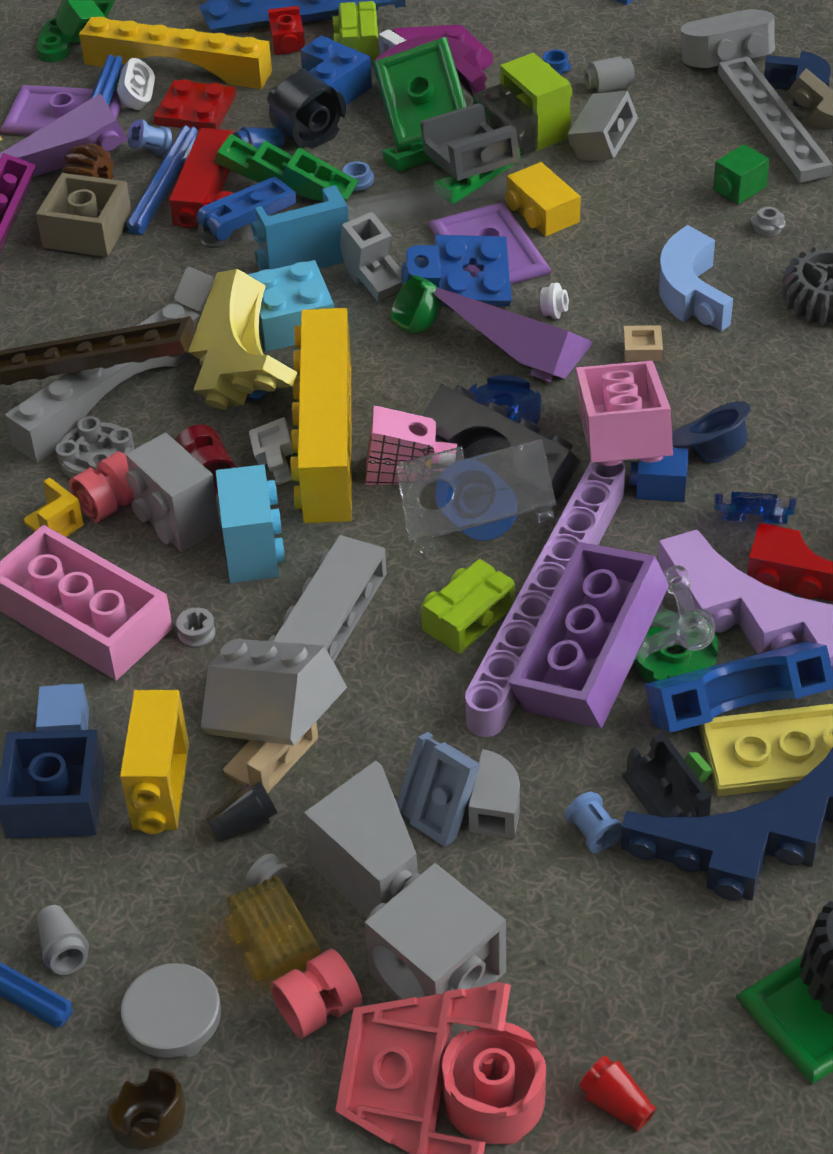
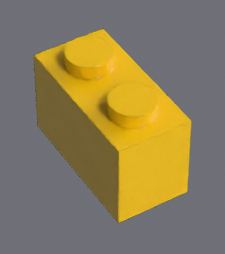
M542 162L507 176L506 203L512 211L517 210L525 218L529 227L538 229L546 237L580 222L581 196Z

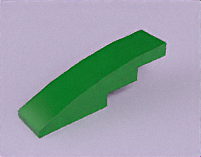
M233 134L228 136L214 159V162L259 183L275 176L294 190L296 195L323 201L322 189L336 185L343 199L347 202L359 182L357 179L301 148H298L292 156L265 140L258 149Z

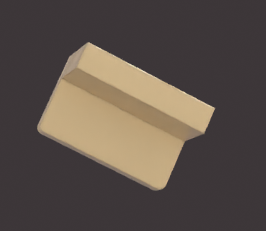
M317 722L311 726L295 745L250 740L224 767V774L244 786L248 783L251 787L261 782L266 792L269 793L318 739Z

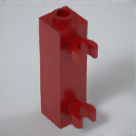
M200 128L169 199L173 226L198 228L199 223L196 220V215L200 208L234 194L229 191H222L230 169L214 162L218 150L228 136L233 134V130Z

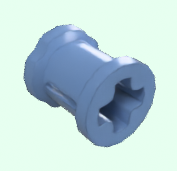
M142 119L135 120L131 124L128 134V145L131 148L140 149L142 147L151 150L154 155L160 157L168 152L172 142V133L169 128L163 126L156 128L148 125Z
M590 791L574 799L566 808L565 819L569 824L577 826L586 837L587 848L592 853H599L618 843L621 839L622 823L617 819H612L602 807L603 799L600 795Z

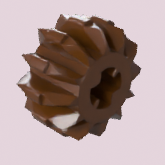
M90 143L72 146L70 154L65 155L66 165L65 168H62L64 173L111 180L115 177L112 174L114 163L110 161V152L105 151L102 146Z

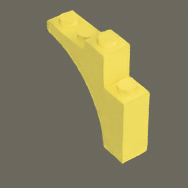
M239 269L217 272L188 350L189 354L200 359L199 363L202 365L193 391L205 397V402L208 405L221 410H226L229 406L244 405L247 394H252L255 390L275 391L276 388L293 387L297 372L269 355H264L259 340V314L266 286Z

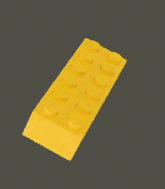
M347 308L304 309L301 313V325L294 326L295 348H301V350H294V371L298 373V376H296L293 384L294 399H297L298 402H292L293 426H297L299 429L291 430L292 452L298 454L296 457H291V479L300 484L294 486L295 510L302 509L304 523L352 521L351 351Z

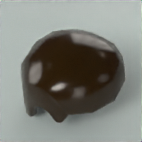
M159 1068L150 1069L146 1081L134 1084L130 1081H125L118 1099L109 1105L106 1119L109 1130L115 1139L127 1148L149 1149L160 1146L176 1136L183 1125L186 1106L181 1084L173 1073ZM152 1118L158 1121V1123L140 1122V1120Z

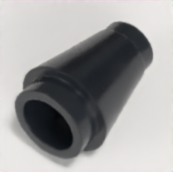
M261 782L251 787L247 783L215 810L212 815L206 817L220 842L227 837L229 838L269 824V818L278 812Z

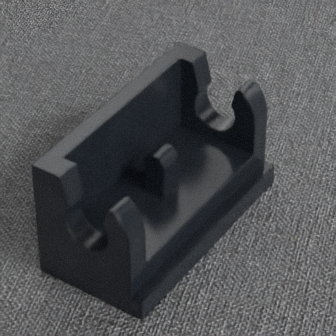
M664 732L652 737L650 742L651 749L644 757H641L636 747L630 750L627 756V770L622 774V777L649 815L659 817L710 816L712 796Z

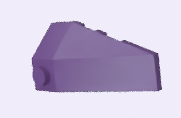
M100 93L1 152L0 158L5 153L35 164L34 177L65 168L66 162L64 158L65 155L70 154L72 146L90 143L102 146L105 151H111L126 142L128 138Z
M436 287L434 295L516 361L532 367L530 375L551 382L553 375L565 379L593 343V341L567 330Z

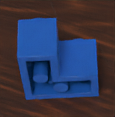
M322 35L300 50L302 69L313 73L340 92L344 97L346 106L372 88L370 56Z

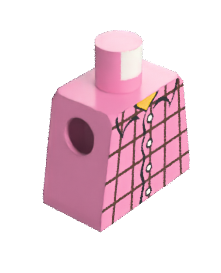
M374 406L366 457L365 485L429 484L432 465L450 467L456 463L457 443L436 442V422L432 418Z

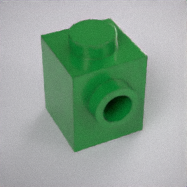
M745 144L741 145L715 161L713 190L736 204L742 203L767 187L769 158Z

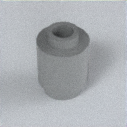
M621 56L590 62L588 69L584 71L586 87L593 89L595 93L625 89L629 84H633L635 79L632 61L630 58L623 59Z

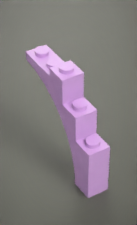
M698 529L659 540L658 563L667 583L692 623L695 624V619L706 623L716 633L725 632L733 625L739 624L757 654L806 641L827 645L833 671V604L795 597L762 584L736 569L718 554Z

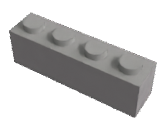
M339 535L332 548L324 551L320 567L315 575L306 580L302 595L296 605L288 608L283 625L277 635H272L268 641L324 645L334 662L387 574L385 548Z

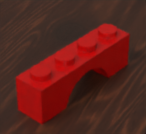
M759 523L749 555L747 575L764 585L777 590L795 593L806 599L820 598L833 601V561L824 559L811 551L805 544L801 531Z

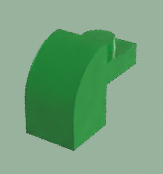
M62 0L55 15L57 26L70 43L81 42L79 33L90 18H107L115 0Z

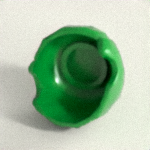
M418 275L411 276L404 283L394 301L391 312L392 322L396 323L400 329L413 334L422 333L430 328L440 316L442 300L434 295L436 286Z

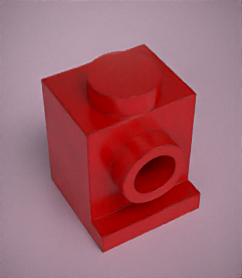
M299 6L268 9L270 36L274 55L300 52L305 47V39Z

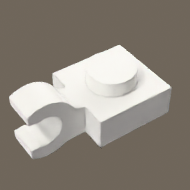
M285 417L250 430L249 435L253 453L258 464H268L270 472L273 471L277 485L292 480L285 456L293 453L291 430Z

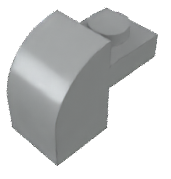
M371 211L342 224L340 247L345 266L352 280L356 284L362 282L378 302L400 291L402 288V273L400 267L389 255L392 235Z
M482 749L479 761L481 765L468 801L469 832L514 839L520 814L519 776L513 765L503 756Z

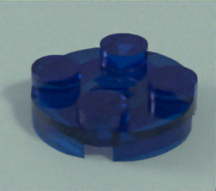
M509 375L493 376L487 378V384L477 388L476 383L469 389V391L477 396L475 401L486 406L488 401L500 407L501 405H508V408H504L509 412L507 418L518 422L521 417L537 425L541 418V395L538 390L536 393L531 390L530 383L522 378Z
M715 492L713 509L721 511L722 520L746 521V515L752 514L762 515L761 519L765 523L788 524V515H796L797 497L788 496L787 504L780 503L778 494L732 492L731 500H723V493Z

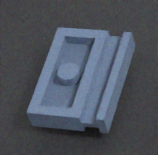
M427 732L417 737L397 805L401 816L403 815L410 820V825L445 847L451 844L457 837L481 764L445 742L438 743L432 739L433 735Z

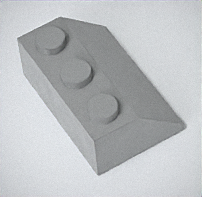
M237 638L226 643L221 648L220 654L208 665L201 729L208 735L295 745L342 694L347 686L324 645Z

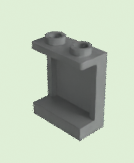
M480 103L420 122L424 153L457 181L520 162L517 130L511 125L495 130L486 123L484 106Z

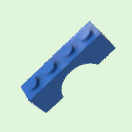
M806 641L644 685L655 727L671 733L712 722L713 718L717 715L738 707L772 700L797 699L833 689V671L827 645Z

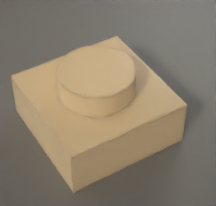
M661 325L624 326L625 362L662 361Z

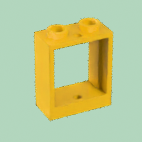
M134 690L120 774L132 830H141L148 834H158L164 830L178 829L189 749L179 690Z

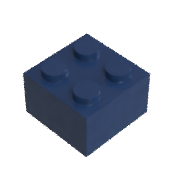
M97 730L7 732L0 773V822L5 838L97 835L105 765Z

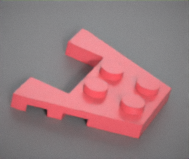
M496 982L481 987L446 991L442 994L420 998L412 997L353 1008L335 1111L409 1154H484L486 1144L484 1141L437 1133L435 1131L443 1085L442 1060L450 1042L452 1025L454 1023L504 1031L511 985Z

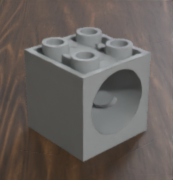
M436 863L422 874L413 875L405 883L401 892L388 903H381L376 906L365 921L369 974L399 1000L442 994L446 991L486 986V984L495 983L506 973V919Z

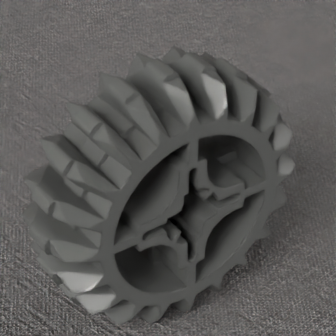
M826 246L824 250L812 247L810 253L800 252L798 258L791 259L783 274L782 294L783 300L787 302V309L795 310V317L806 314L807 323L818 319L823 327L827 321L833 322V249L829 246Z

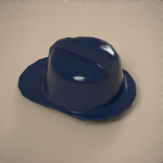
M735 401L712 409L698 420L673 431V447L692 446L701 459L711 463H717L729 458L747 444L748 430L745 419L751 412L750 405L744 401Z

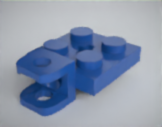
M435 235L433 245H416L408 248L406 251V261L401 267L402 286L411 276L418 275L430 281L438 288L495 307L510 306L512 297L506 236ZM468 265H474L479 268L480 272H478L477 277H471L470 272L464 271L463 268L468 267ZM442 301L441 306H448L446 303Z

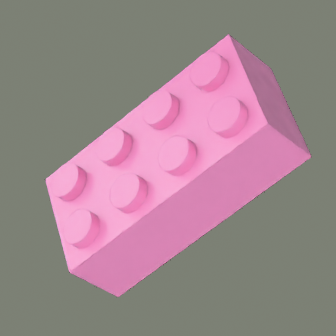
M653 360L576 367L579 414L591 463L598 462L603 466H614L628 459L656 462L662 460L663 456L673 455L671 408Z
M45 525L41 526L0 561V612L116 681L173 629L167 594Z

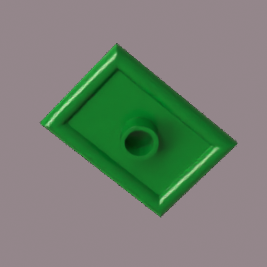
M447 37L373 62L397 152L410 150L411 143L422 141L420 127L422 120L467 107Z
M800 955L738 993L736 999L808 1082L813 1085L833 1072V1013L831 1015L821 1009L823 1003L820 1000H813L808 994L810 986L803 984L800 975L803 969L800 967L802 956Z

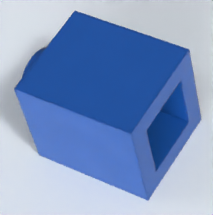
M673 448L672 456H663L662 460L656 462L631 461L629 485H637L636 499L685 502L688 448Z

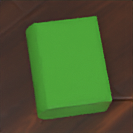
M690 752L684 759L701 783L706 782L713 769L698 752Z

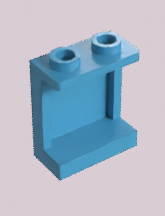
M336 185L322 189L323 202L271 216L266 214L262 206L255 207L256 221L251 222V228L256 243H259V250L254 251L259 271L312 260L316 261L319 269L344 262L340 247L342 224L349 221L348 205Z

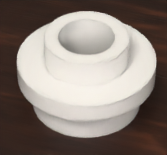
M551 283L549 287L541 289V311L543 316H551L553 320L560 319L561 312L568 310V294L566 290H562L559 283Z

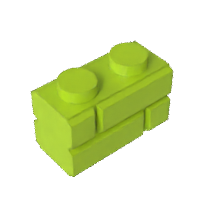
M373 1L359 2L358 5L355 2L340 3L338 6L339 16H333L334 41L370 56V61H375L379 57L376 4Z
M481 559L474 562L467 569H458L447 586L439 592L433 591L429 593L421 605L422 630L456 653L461 654L509 613L515 601V583L513 579L500 571L496 572L494 567Z

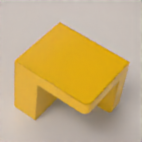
M51 478L43 481L47 503L24 518L25 525L34 532L45 525L65 537L84 525L78 498Z

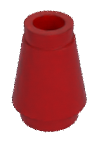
M606 1055L590 1068L579 1084V1087L587 1093L585 1097L587 1101L626 1125L631 1126L636 1132L651 1119L657 1110L619 1060L613 1062Z

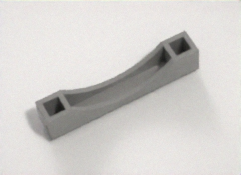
M174 300L138 325L191 316L197 328L200 315ZM187 350L186 353L176 357L165 356L148 359L142 363L130 362L114 365L107 369L95 368L83 370L76 374H64L5 414L12 446L36 463L40 462L56 451V445L71 430L77 428L78 421L84 418L97 402L119 383L151 368L176 367L192 355Z

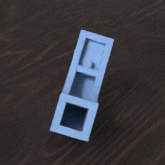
M687 225L675 233L662 250L659 272L660 297L666 308L682 322L691 316H695L702 324L710 325L722 332L731 325L733 298L698 278L702 273L713 267L715 240Z

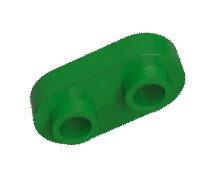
M55 18L48 20L43 25L37 43L38 57L45 62H57L65 59L69 55L72 45L57 26Z

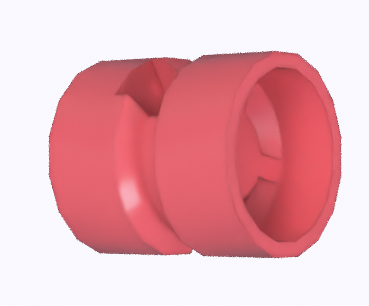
M117 451L98 462L96 470L90 467L69 480L71 494L78 498L81 511L95 523L116 512L118 504L124 507L134 501L132 488L126 478V473L129 470L124 453Z
M331 948L307 961L305 972L293 969L270 984L271 993L280 1014L295 1035L301 1040L326 1026L328 1015L338 1019L363 1003L360 988L353 973L341 955Z

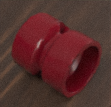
M207 425L188 427L180 432L174 440L213 474L215 494H218L216 470L237 467L230 454L226 451L219 435L212 427Z

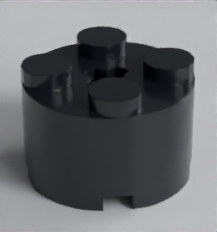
M300 69L287 77L278 87L273 88L267 97V102L270 105L269 117L274 128L279 129L302 148L309 147L311 150L335 138L340 130L337 127L340 117L345 118L346 103L342 94L305 69Z

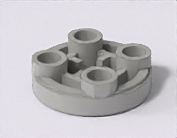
M87 416L80 419L77 423V428L67 433L56 445V454L62 472L68 477L73 478L90 467L96 470L97 463L113 453L120 451L126 455L134 450L135 446L130 429L112 423L100 422L94 416Z
M164 964L147 970L130 984L122 1000L121 1017L128 1040L141 1051L156 1057L189 1058L199 1053L202 1046L215 1033L221 1018V1002L215 983L205 972L187 964Z

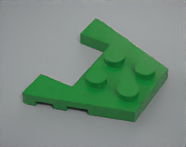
M423 141L411 143V150L395 153L394 147L382 150L383 160L398 172L426 161H431L439 166L424 153ZM518 147V149H519V158H520V161H521L520 148ZM516 163L476 174L459 181L453 178L452 175L434 181L435 193L451 204L456 203Z

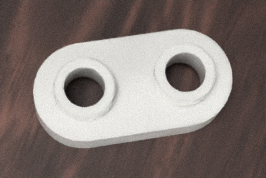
M131 58L123 66L117 87L121 103L125 107L135 110H141L151 100L155 82V75L152 69L140 59Z

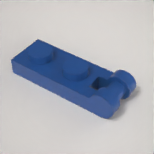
M274 176L203 206L198 211L196 220L204 228L210 229L216 238L226 240L231 236L233 230L256 221L255 207L262 206L267 215L277 213L284 208L296 204V192Z

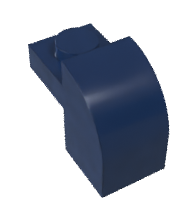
M801 51L800 58L767 55L764 77L774 89L789 90L807 68L829 87L831 67L822 57L806 51ZM793 99V106H800L795 101V99Z

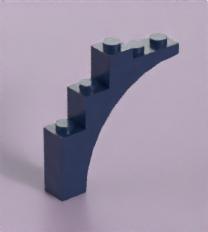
M833 748L826 758L800 782L769 800L738 811L705 817H659L626 811L621 826V849L629 851L630 854L639 859L651 860L657 858L672 862L678 868L687 872H697L699 870L708 872L707 888L714 890L718 896L731 901H737L741 898L753 900L766 855L776 857L781 862L789 865L803 864L813 867L825 820L833 822Z

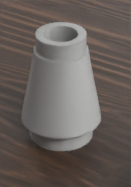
M50 905L43 908L37 915L43 963L46 967L60 975H67L78 971L85 965L88 959V940L64 912L62 907Z

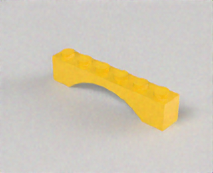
M91 17L79 33L84 64L103 67L108 55H113L114 57L121 56L123 59L122 65L131 58L171 57L203 67L220 77L228 85L262 89L272 73L269 41L258 40L254 37L228 36L224 33H206L194 29H177L164 25L140 24L135 21L110 20L105 17Z

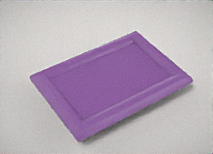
M22 85L0 129V133L4 135L30 136L88 101L93 89ZM114 90L108 106L117 119L123 104L119 99L117 90Z
M504 201L428 222V227L434 236H506L510 285L551 273V268ZM468 265V267L463 268L464 271L470 272L471 277H477L478 272H480L479 268L474 265Z

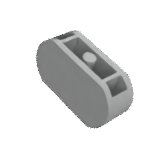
M748 9L685 23L681 26L682 62L692 67L710 68L718 66L720 62L748 56L751 59L771 54L775 50L774 15L764 10Z

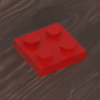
M186 79L174 80L153 116L154 124L177 128L188 126L189 128L195 127L197 130H200V128L218 129L236 97L235 87L219 83L192 82Z

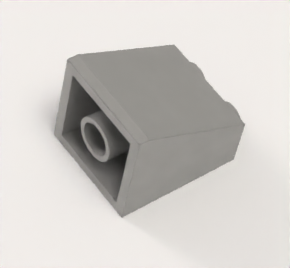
M376 760L304 812L311 867L366 918H368L376 906L381 903H388L402 891L405 883L413 875L418 874L415 849L384 769Z

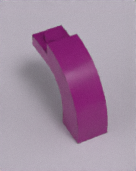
M429 35L406 40L385 51L375 61L447 36ZM447 37L461 87L475 101L480 103L489 96L484 83L487 81V77L478 65L474 50L458 39Z

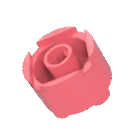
M505 1022L504 1031L478 1028L467 1033V1029L458 1033L448 1044L442 1060L443 1098L447 1119L463 1135L473 1140L484 1141L486 1144L510 1145L520 1141L539 1122L545 1107L546 1064L544 1056H542L536 1046L534 1038L521 1027Z

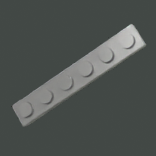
M749 56L720 62L718 64V75L799 183L831 176L833 164Z

